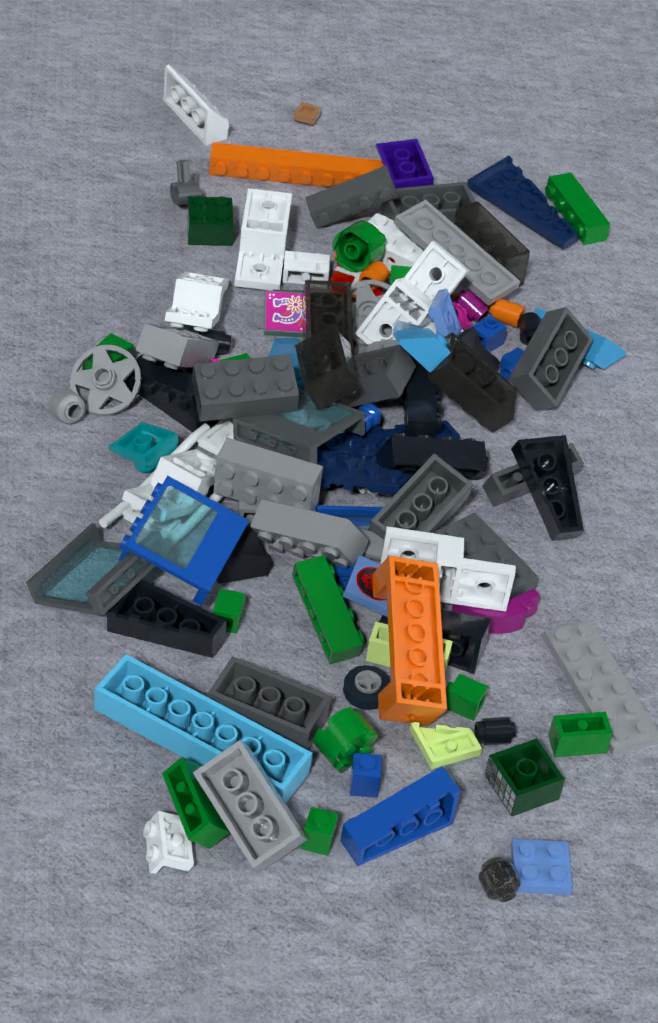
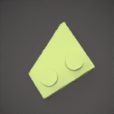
M413 722L410 725V732L431 769L481 755L482 748L471 728H450L446 725H436L435 729L419 727L420 723Z

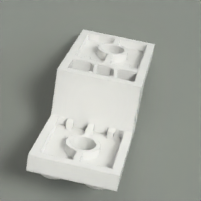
M248 188L234 286L273 291V289L280 290L292 199L291 193Z
M432 241L406 276L394 281L355 334L365 343L371 344L388 339L396 340L393 335V325L396 320L418 326L428 324L431 321L428 310L438 290L447 288L449 295H451L469 272V269L437 242ZM435 267L442 271L440 280H435L432 277L431 272ZM384 324H389L392 327V334L389 337L385 336L382 332Z
M185 271L176 278L173 304L166 311L165 321L171 322L170 325L183 328L184 325L194 326L193 329L197 331L207 332L208 329H212L219 321L223 293L228 289L230 279Z
M197 449L160 457L151 484L125 490L122 500L128 502L132 509L141 511L147 499L150 501L154 499L151 493L158 482L163 484L167 476L206 496L209 487L214 485L216 459ZM167 487L166 492L150 518L159 523L176 520L177 518L194 514L202 504L172 487Z
M394 527L386 528L380 565L389 555L438 563L440 602L506 612L516 566L463 558L464 538ZM412 551L415 554L412 556H406L403 554V552ZM480 583H489L490 586L484 588V587L479 586V584H480Z

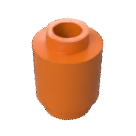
M374 261L361 272L359 282L364 280L385 282L389 278V270L384 263ZM370 286V288L373 291L379 288L376 286Z

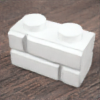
M285 251L282 283L327 287L330 255Z

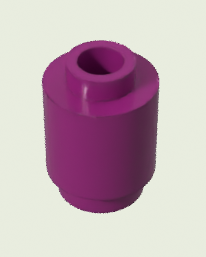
M470 289L467 292L462 290L455 298V301L467 311L468 319L474 320L476 323L489 310L485 306L486 303Z

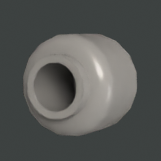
M62 389L55 392L51 397L49 410L62 423L73 424L83 416L85 403L73 391Z

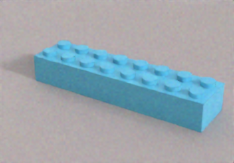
M127 654L95 688L94 710L171 752L201 766L241 740L249 746L285 804L310 773L312 752Z

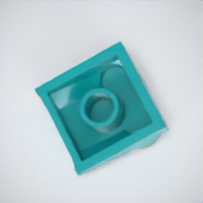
M141 421L136 427L114 443L108 445V447L114 453L133 461L137 471L150 473L157 468L160 457L168 456L176 449L179 440L177 433Z

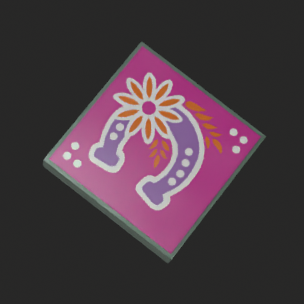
M265 290L263 335L309 338L311 294Z

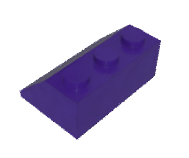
M418 139L376 144L383 166L387 165L395 188L433 185L434 177Z

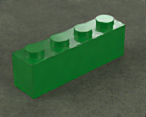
M571 172L549 176L547 186L545 187V194L562 217L578 233V238L583 245L607 241L610 222Z
M324 555L295 563L292 577L329 665L358 657L364 645L363 635L360 630H356L353 612L350 608L346 607L344 597L342 596L344 592L342 587L336 584L332 564L327 563Z

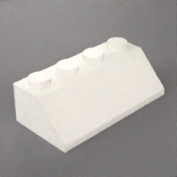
M166 65L164 102L205 146L212 144V142L227 139L229 129L227 118L183 74L170 65Z

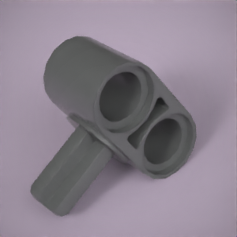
M179 160L176 163L178 182L170 184V194L173 203L182 205L188 204V196H201L199 184L191 181L189 161Z

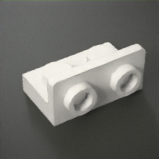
M157 811L151 820L147 821L143 830V835L146 838V860L149 864V872L156 874L162 866L189 871L194 866L192 844L186 836L179 816Z

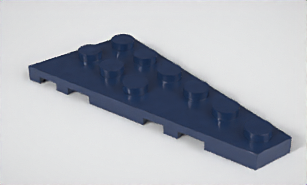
M510 156L505 157L467 180V185L471 190L558 247L565 249L577 241L578 233L566 219L559 217L557 209L547 203V198L531 179L523 176V170L519 166L515 167Z
M447 420L441 421L440 430L435 431L434 438L449 436L459 440L460 435ZM404 424L395 425L394 429H383L382 426L373 427L362 436L345 430L344 433L337 434L318 446L317 449L332 451L341 456L354 457L359 461L377 464L376 453L392 435L397 433L405 434Z
M282 440L279 441V442L284 443V444H286V445H291L290 443H287V442H285V441H282ZM317 449V465L323 466L320 487L330 488L331 484L344 485L345 490H353L354 487H367L369 492L395 495L412 477V475L402 473L400 470L387 469L375 463H366L354 457H345L332 451Z

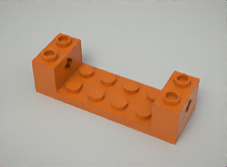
M389 555L372 574L373 598L387 600L391 682L378 694L379 719L409 724L418 722L420 723L419 725L429 726L447 710L438 563Z

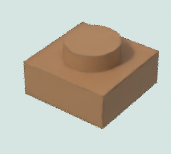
M301 102L294 113V120L314 125L320 115L321 107Z

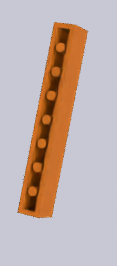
M212 142L209 175L330 188L381 168L382 161Z

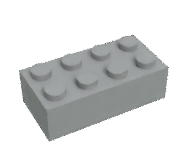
M144 323L136 351L143 353L142 358L153 362H156V360L165 362L164 366L175 370L188 369L193 371V364L209 363L210 359L215 357L219 341L181 327Z
M226 438L216 457L214 493L255 506H259L261 499L314 511L319 502L323 466Z
M261 499L250 525L258 534L257 537L269 544L268 548L273 551L282 552L286 550L300 558H303L304 555L311 556V558L324 555L327 561H331L341 568H347V566L354 567L358 556H363L369 541L349 519Z
M241 740L193 772L253 869L262 872L308 840L249 746Z

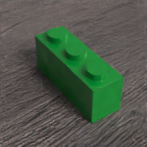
M181 757L167 768L162 775L188 840L210 849L228 835L230 831L193 774L201 765Z

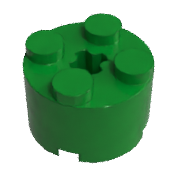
M364 220L355 222L335 236L332 247L336 251V260L347 271L365 270L372 262L379 261L382 258L386 237L369 222Z
M347 707L332 715L327 720L329 726L324 731L319 728L313 738V744L339 773H343L351 767L354 753H373L371 746L378 738V734L356 708L353 710L351 707Z

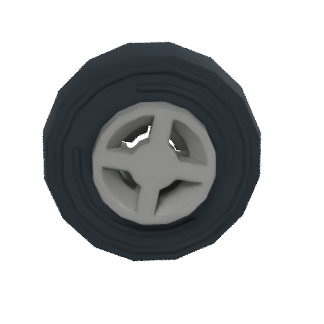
M357 666L345 676L343 693L346 700L359 709H378V694L391 681L383 670L375 666Z

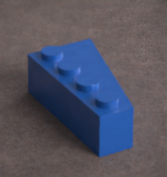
M441 766L358 816L349 819L342 826L340 842L356 865L360 866L452 825L460 789L444 767Z

